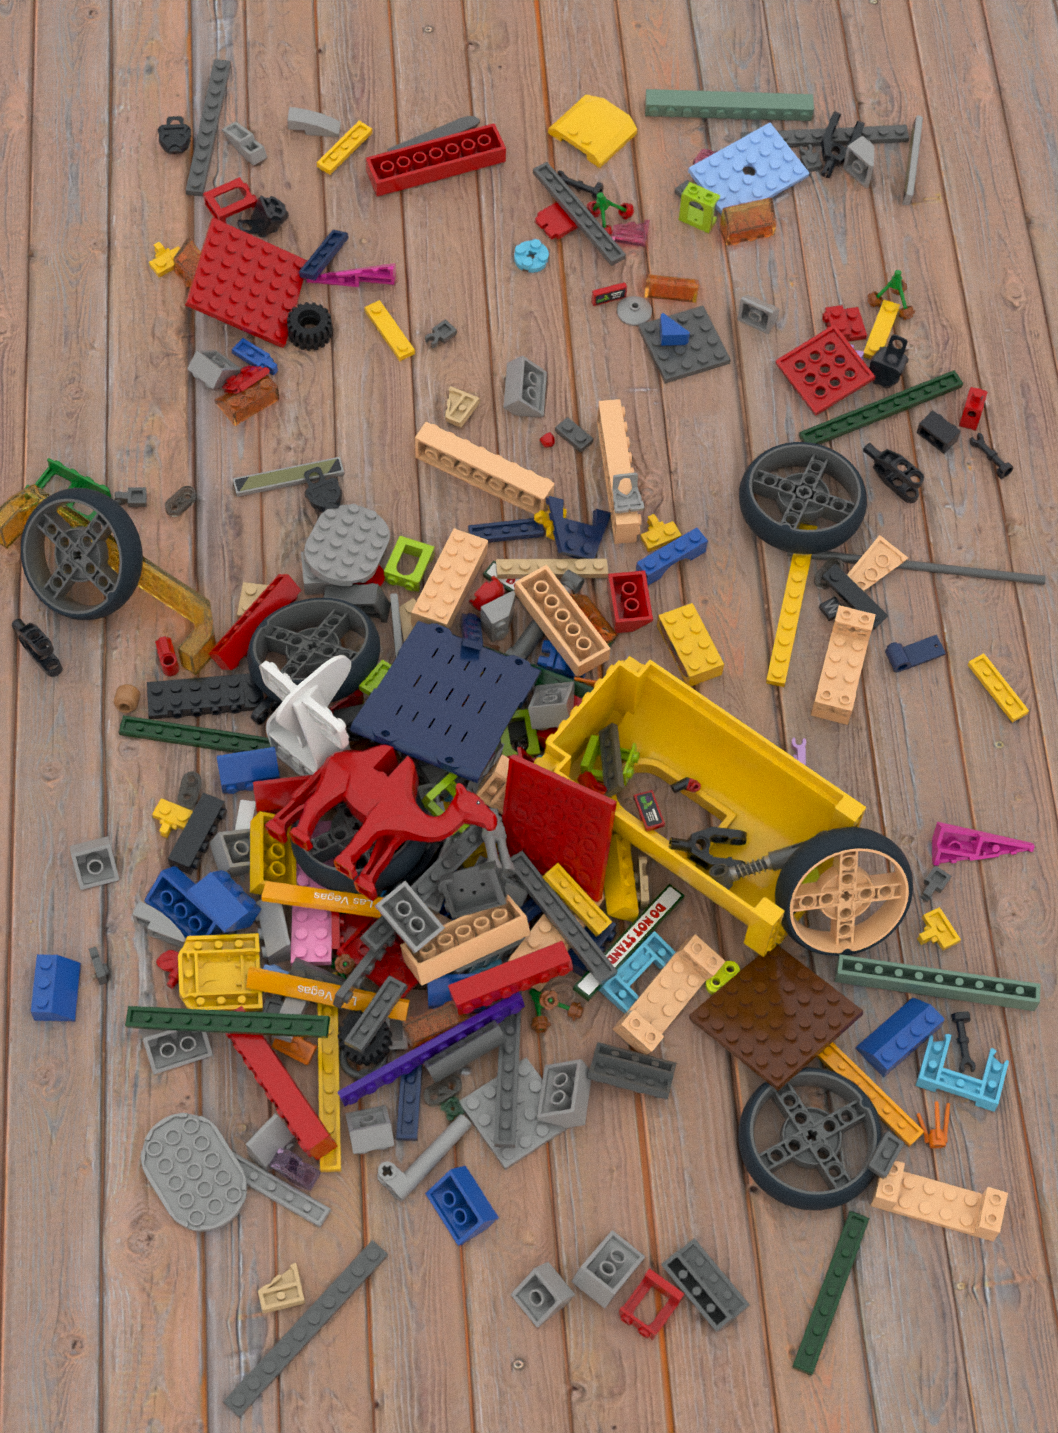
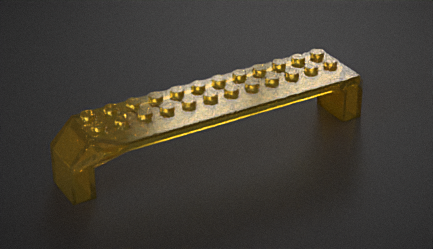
M32 484L9 497L0 506V544L8 549L23 533L30 514L50 494ZM67 505L57 510V513L71 527H87L91 522ZM110 535L105 541L109 554L108 565L119 573L118 546L115 537ZM143 556L142 572L137 586L194 623L195 629L179 645L178 653L181 666L196 676L211 660L208 653L216 645L210 600Z

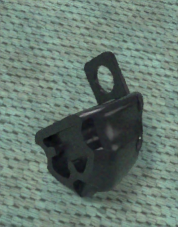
M182 116L167 117V125H161L157 130L159 144L168 154H182L189 148L191 128L184 124ZM177 120L180 124H171V122Z
M261 195L255 204L251 220H238L237 224L240 230L248 234H258L259 237L264 238L268 234L277 232L279 227L288 219L289 213L285 208V204L273 196L266 198ZM242 224H249L252 229L246 230Z
M893 334L890 337L888 346L880 347L872 356L869 369L875 376V380L872 381L874 384L881 385L883 388H890L899 382L900 376L909 361L908 357L904 355L908 343L907 339ZM893 341H901L902 348H895Z
M320 467L305 471L304 477L309 488L305 490L304 495L308 498L310 505L321 513L327 509L339 508L342 500V490L339 487L338 479L329 478L326 480ZM313 472L320 475V480L317 483H313L309 479L310 474Z

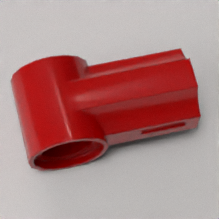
M160 637L155 641L162 671L166 676H174L179 672V664L171 637Z
M585 771L583 774H579L577 781L580 785L605 796L607 788L597 782L592 772Z

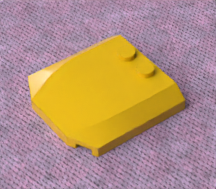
M584 95L548 128V134L560 142L563 139L585 153L588 161L601 168L637 134V128L630 115L606 99Z
M259 933L187 936L186 942L178 954L179 996L187 1009L234 1011L242 1006L246 1012L263 1011L262 991L246 988L248 969L250 967L260 968Z

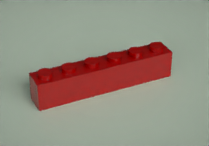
M278 574L208 653L222 670L235 669L239 665V661L247 655L249 642L259 624L271 613L293 603L298 598L297 595L302 590L289 574Z
M559 941L448 985L449 993L458 1015L467 1014L481 1006H488L501 998H508L516 992L526 991L534 985L546 983L559 975L564 976L573 970L572 960L563 941Z

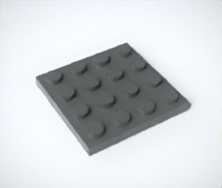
M703 305L668 316L690 332L687 345L661 346L660 318L638 325V330L664 383L730 364L731 359Z

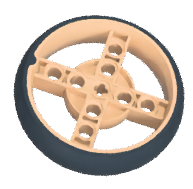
M843 827L820 833L798 847L788 858L779 874L775 889V904L785 911L781 925L796 943L818 954L839 956V954L852 955L868 950L889 937L906 916L913 895L912 871L902 850L892 840L876 831L860 827ZM858 851L873 852L886 857L894 866V872L869 875L858 866ZM834 857L833 867L826 870L817 882L801 884L816 866ZM886 900L876 913L854 926L855 917L862 914L871 902ZM820 909L826 916L831 918L830 931H818L803 926L795 919L793 912Z

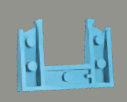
M653 931L617 970V975L609 979L599 991L625 1014L639 997L630 988V985L652 962L661 970L674 955L675 951Z
M945 1034V1041L933 1042V1035H931L915 1086L933 1092L936 1089H940L976 1101L975 1106L995 1112L999 1104L1009 1061L1006 1060L1004 1064H1001L993 1057L997 1051L991 1048L982 1080L943 1068L951 1035Z

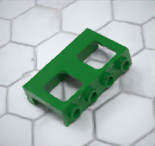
M50 458L47 459L49 467L33 487L26 485L23 489L25 499L38 506L49 496L43 493L42 489L54 475H59L71 482L68 489H92L111 498V493L107 486L99 485L90 477H84L75 469H69L60 461H54ZM75 503L65 504L57 510V513L65 521L74 526L87 527L97 514L93 510L90 515H85L72 508Z

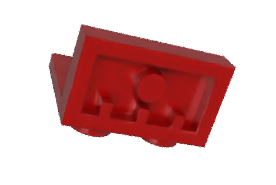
M331 911L332 951L334 955H337V950L370 916L341 914L340 912Z

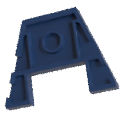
M548 496L545 501L546 505H549L551 512L549 517L553 521L555 529L553 534L558 554L577 559H595L611 512L595 509L593 511L592 525L563 518V499Z

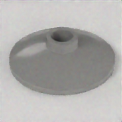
M630 296L620 301L617 307V315L625 324L638 326L649 321L652 315V308L647 300L637 296Z

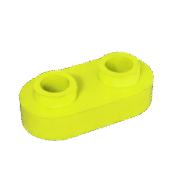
M726 961L713 977L706 980L705 988L707 992L713 995L740 972L738 964L734 961ZM727 968H732L733 972H728ZM713 981H718L719 985H714Z

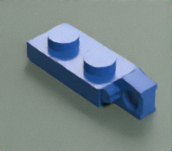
M244 338L231 349L232 354L251 366L267 367L272 375L278 372V365L273 362L270 354Z

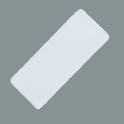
M240 800L235 830L250 829V821L253 819L255 801Z

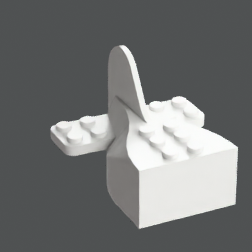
M338 655L329 659L298 686L292 682L288 674L281 673L273 662L264 661L259 666L265 685L283 701L269 717L266 724V733L270 746L275 747L276 756L299 776L313 775L324 764L326 758L334 752L351 750L348 741L349 736L345 729L346 724L342 719H336L327 708L350 672V659L344 655Z

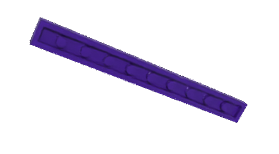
M516 992L339 1090L337 1093L344 1107L355 1104L365 1095L373 1094L385 1084H391L399 1076L409 1074L414 1068L424 1064V1061L495 1020L499 1024L509 1015L517 1014L525 1007L522 996L519 992Z

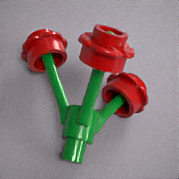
M600 192L597 194V201L589 202L586 208L595 218L601 214L602 227L610 235L613 233L611 225H606L605 210L609 206L617 208L619 215L626 220L634 214V207L631 203L617 205Z

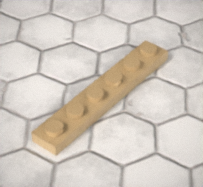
M496 559V575L498 579H521L545 565L550 568L557 578H562L568 569L583 578H608L607 559Z

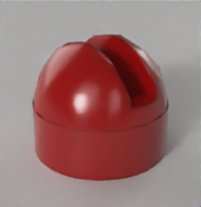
M551 432L546 433L539 439L540 443L546 448L552 447L555 444V438Z

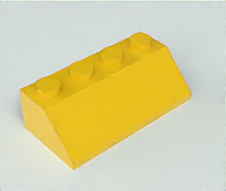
M614 834L611 837L604 882L607 915L634 922L638 918L639 911L630 842L620 835Z

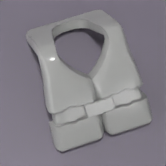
M636 472L613 476L612 491L616 514L627 513L629 510L630 512L643 511L645 508L637 487L638 474ZM624 478L631 480L632 489L628 495L618 490L619 483Z

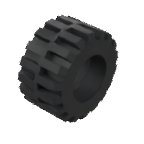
M305 302L304 305L298 304L297 308L293 307L292 312H289L287 318L288 337L294 346H299L302 350L305 348L307 351H311V349L318 350V347L323 348L325 343H329L332 337V320L327 308L323 309V305H316L315 302H312V304ZM309 324L316 325L314 328H304L303 326Z
M359 1010L356 1011L357 1015H353V1013L348 1015L350 1017L348 1021L346 1019L342 1021L344 1026L339 1027V1046L352 1062H356L358 1065L363 1063L365 1066H370V1063L373 1062L375 1065L378 1063V1059L381 1058L383 1060L386 1058L384 1056L385 1053L389 1054V1046H392L393 1043L391 1037H393L392 1032L384 1021L376 1033L374 1042L365 1049L363 1054L345 1045L344 1040L363 1014Z

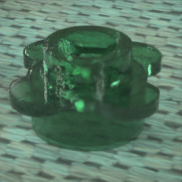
M452 1097L440 1106V1109L447 1115L446 1119L449 1121H453L456 1116L463 1115L465 1112L457 1097Z

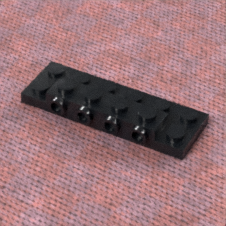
M250 673L147 682L149 719H179L184 716L200 717L207 714L220 715L221 713L237 714L241 711H253L264 701L263 691L256 685Z

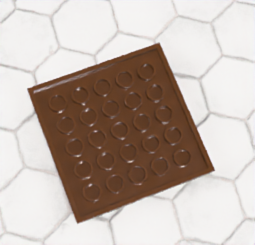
M776 944L772 951H767L764 957L759 954L689 1015V1019L779 1091L863 1015V1010Z

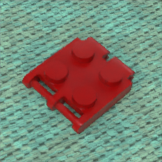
M557 202L538 212L534 221L541 229L545 230L544 232L551 240L554 238L560 239L579 228Z
M245 366L240 370L241 373L227 378L222 389H226L224 392L238 394L269 374V368Z

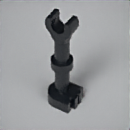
M558 170L557 172L567 185L575 187L578 191L583 190L591 193L594 199H597L598 193H603V183L597 182L595 187L584 184L581 180L576 181L568 178L563 171Z
M981 433L977 434L978 440L971 437L970 445L981 449L987 455V459L993 461L999 467L996 474L1000 479L1008 476L1013 471L1014 467L1009 462L1004 463L997 456L998 453L995 450H991L985 444L984 436Z
M956 1012L951 1014V1020L953 1023H956L958 1032L957 1044L960 1045L962 1058L959 1071L963 1073L965 1071L964 1065L967 1064L970 1066L971 1072H974L976 1065L969 1055V1037H966L964 1024L971 1021L970 1012Z

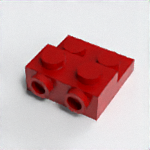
M843 305L825 307V312L822 313L823 323H826L827 328L835 324L848 342L866 339L867 333L859 307L846 309L843 308Z

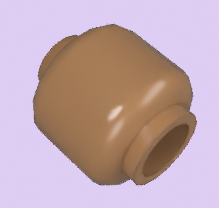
M130 684L119 686L115 693L114 706L123 713L135 711L139 704L140 691Z

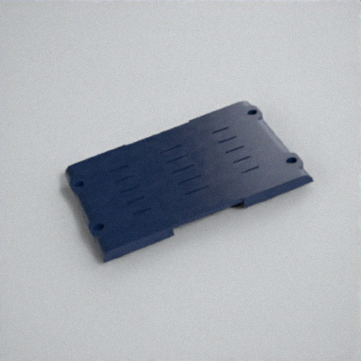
M418 621L401 646L397 658L377 689L374 688L357 714L350 731L380 744L392 746L397 751L478 784L500 745L501 736L518 707L521 708L542 670L531 666L529 661L515 655L506 656L482 646L481 650L463 646L462 638L452 634L450 629L439 624H427ZM453 689V691H452V693L450 694L449 698L446 700V698L448 697L449 693H450L451 690ZM469 696V698L467 699L466 703H465L464 706L462 707V705H463V703L465 702L466 698ZM485 702V705L483 706L482 710L480 711V713H478Z

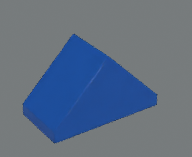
M662 313L659 323L661 346L687 345L690 332Z

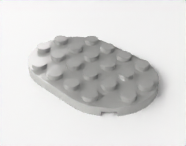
M356 504L340 505L339 508L327 509L318 518L306 541L303 553L304 562L311 568L312 574L327 583L338 586H352L353 583L357 582L364 583L375 574L390 540L389 528L375 511Z
M188 1113L170 1115L152 1127L145 1138L141 1151V1163L145 1175L169 1215L182 1227L197 1232L213 1231L229 1224L239 1214L245 1203L247 1180L240 1163L218 1128L205 1117Z

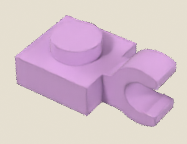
M793 738L791 748L796 752V755L793 754V757L806 766V739L803 738L802 744L797 745L795 738Z

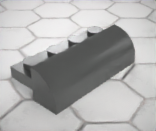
M494 1020L423 1063L434 1082L438 1083L507 1040L501 1028Z
M597 1042L587 1079L668 1100L677 1063Z
M695 1238L661 1264L716 1332H720L730 1325L736 1317L750 1306Z

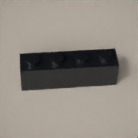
M206 793L202 794L168 857L170 867L176 866L182 872L190 875L194 869H198L202 854L207 852L211 837L216 835L220 820H224L227 814L225 801Z

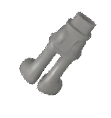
M489 808L496 815L498 822L494 831H487L485 828H482L481 837L487 850L486 862L495 860L501 878L511 877L515 875L516 871L506 846L507 834L502 817L499 816L498 809ZM495 843H497V846H498L499 858H498V854H497V850H496V845H495Z

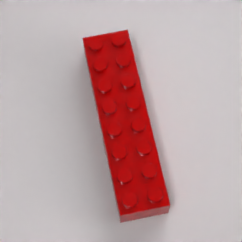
M495 123L366 157V172L378 197L506 162V147Z
M242 1006L234 1010L246 1012V1010ZM225 1033L233 1042L234 1048L242 1056L248 1069L255 1075L254 1078L262 1086L266 1096L274 1104L276 1111L287 1124L286 1126L292 1135L296 1137L299 1146L306 1152L308 1157L313 1156L318 1161L338 1147L264 1035Z

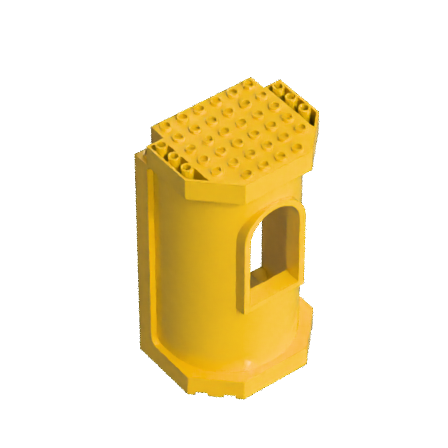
M631 656L625 661L618 660L615 665L609 666L604 678L597 680L591 693L587 692L584 695L582 703L579 706H575L570 712V717L559 724L558 731L547 738L545 754L534 761V764L578 783L577 778L581 774L580 765L591 735L599 736L600 730L610 723L618 725L620 748L631 750L633 743L637 745V752L640 755L638 763H634L633 766L634 774L650 773L658 776L669 785L686 777L697 780L701 784V789L698 792L694 793L684 789L679 792L720 819L722 823L719 825V828L741 830L747 833L745 845L710 842L709 854L713 855V857L726 859L732 857V859L744 861L746 864L747 861L749 863L752 862V859L754 861H757V858L762 859L763 856L768 855V852L809 840L821 831L843 827H860L866 810V806L652 660H649L646 664H641ZM597 755L593 769L603 771L601 756ZM621 760V762H622V771H624V768H625V765H626L627 762L624 761V760ZM597 780V782L604 785V781ZM616 794L612 797L605 795L617 801L613 831L746 924L748 929L744 944L764 957L767 951H772L776 947V943L780 944L788 935L781 925L785 911L775 904L776 883L782 869L777 871L766 869V872L761 871L760 874L756 872L755 875L750 874V877L748 875L745 878L740 877V880L734 881L732 887L728 890L710 877L709 870H705L689 860L686 852L671 850L669 848V840L656 831L646 832L642 821L627 812L620 805ZM834 857L827 859L817 866L819 876L833 867ZM807 910L797 911L794 914L795 919L799 921Z

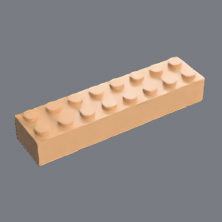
M620 399L599 401L597 413V427L609 510L611 512L614 544L636 542L637 535H640L641 515L637 511L630 512L629 510L627 513L616 514L614 510L613 476L634 473V468L630 465L632 463V454L628 452L630 441L629 437H626L627 422H624L623 418L625 417V407L621 406ZM624 478L620 481L618 490L628 495L632 489L631 480Z
M425 422L415 437V458L529 513L535 514L540 510L548 511V505H546L545 500L548 496L554 497L555 484L550 479L543 478L532 470H526L515 462L505 460L502 456L495 455L483 447H478L467 439H461L454 433L447 432L435 424Z

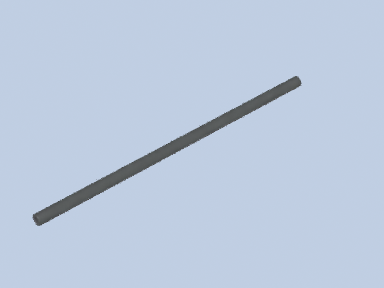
M826 551L812 554L811 559L856 564L863 555ZM787 552V556L792 557L793 553ZM906 560L897 567V569L1044 585L1046 576L909 560Z

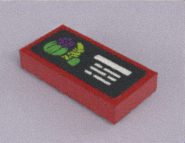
M623 282L593 290L591 299L593 306L626 298V283Z
M653 790L635 794L633 798L645 831L648 832L665 827V822Z

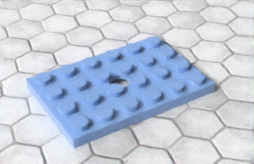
M771 123L764 125L688 168V173L698 186L721 195L715 208L727 223L804 180L810 174ZM747 166L752 167L755 170V175H745L743 168Z

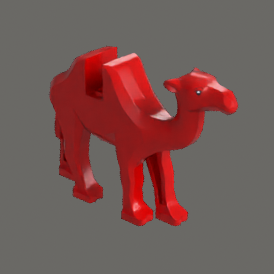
M377 745L363 751L341 750L334 752L326 758L324 764L306 782L294 791L291 801L264 826L269 836L285 844L288 841V828L300 818L297 827H293L289 831V835L293 843L306 851H310L313 847L311 843L312 834L319 819L332 807L344 800L350 812L363 825L354 835L350 844L333 860L336 870L353 880L358 875L355 869L356 861L376 841L369 862L354 880L356 890L374 901L378 897L375 883L381 872L391 861L396 849L404 841L438 842L454 834L463 824H473L485 828L487 831H494L498 820L494 812L486 806L483 800L477 794L466 790L461 783L456 784V795L444 813L435 817L427 815L416 803L419 779L413 760L407 756L398 766L394 748L389 745Z

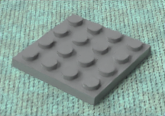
M527 1058L519 1062L515 1148L494 1147L497 1077L458 1102L463 1112L505 1170L568 1129L537 1119L542 1078Z

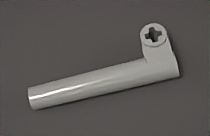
M460 1114L404 1173L393 1163L383 1162L378 1168V1181L397 1200L402 1202L472 1126L471 1122ZM391 1171L390 1176L388 1174L383 1176V1172Z

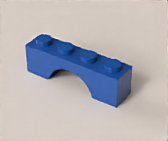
M695 528L638 561L636 571L645 570L647 585H650L659 580L666 570L676 562L686 558L693 560L705 553L708 540L698 528Z

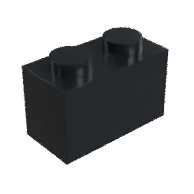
M932 410L919 423L916 433L945 454L958 441L961 431L955 425L945 420L942 415Z

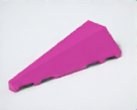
M396 263L321 273L315 281L307 279V282L359 287L360 282L395 285Z
M937 822L932 837V864L938 866L940 863L950 862L952 864L961 860L973 861L999 857V855L1003 854L1014 855L1017 852H1033L1035 845L1031 842Z

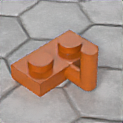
M293 1037L291 1043L275 1038L271 1047L305 1065H309L318 1046L303 1039V1037Z

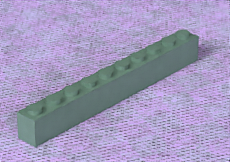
M646 89L645 116L812 121L814 112L813 94Z
M840 954L836 962L834 982L1029 1011H1035L1040 1003L1041 984Z

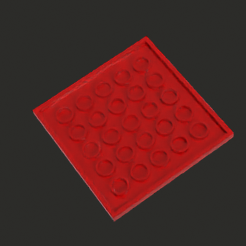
M212 218L185 306L284 348L288 338V314L297 305L304 278H300L299 271L308 260Z
M513 754L509 758L502 822L507 834L506 846L510 858L523 851L542 876L559 863L592 900L599 902L603 895L617 801Z

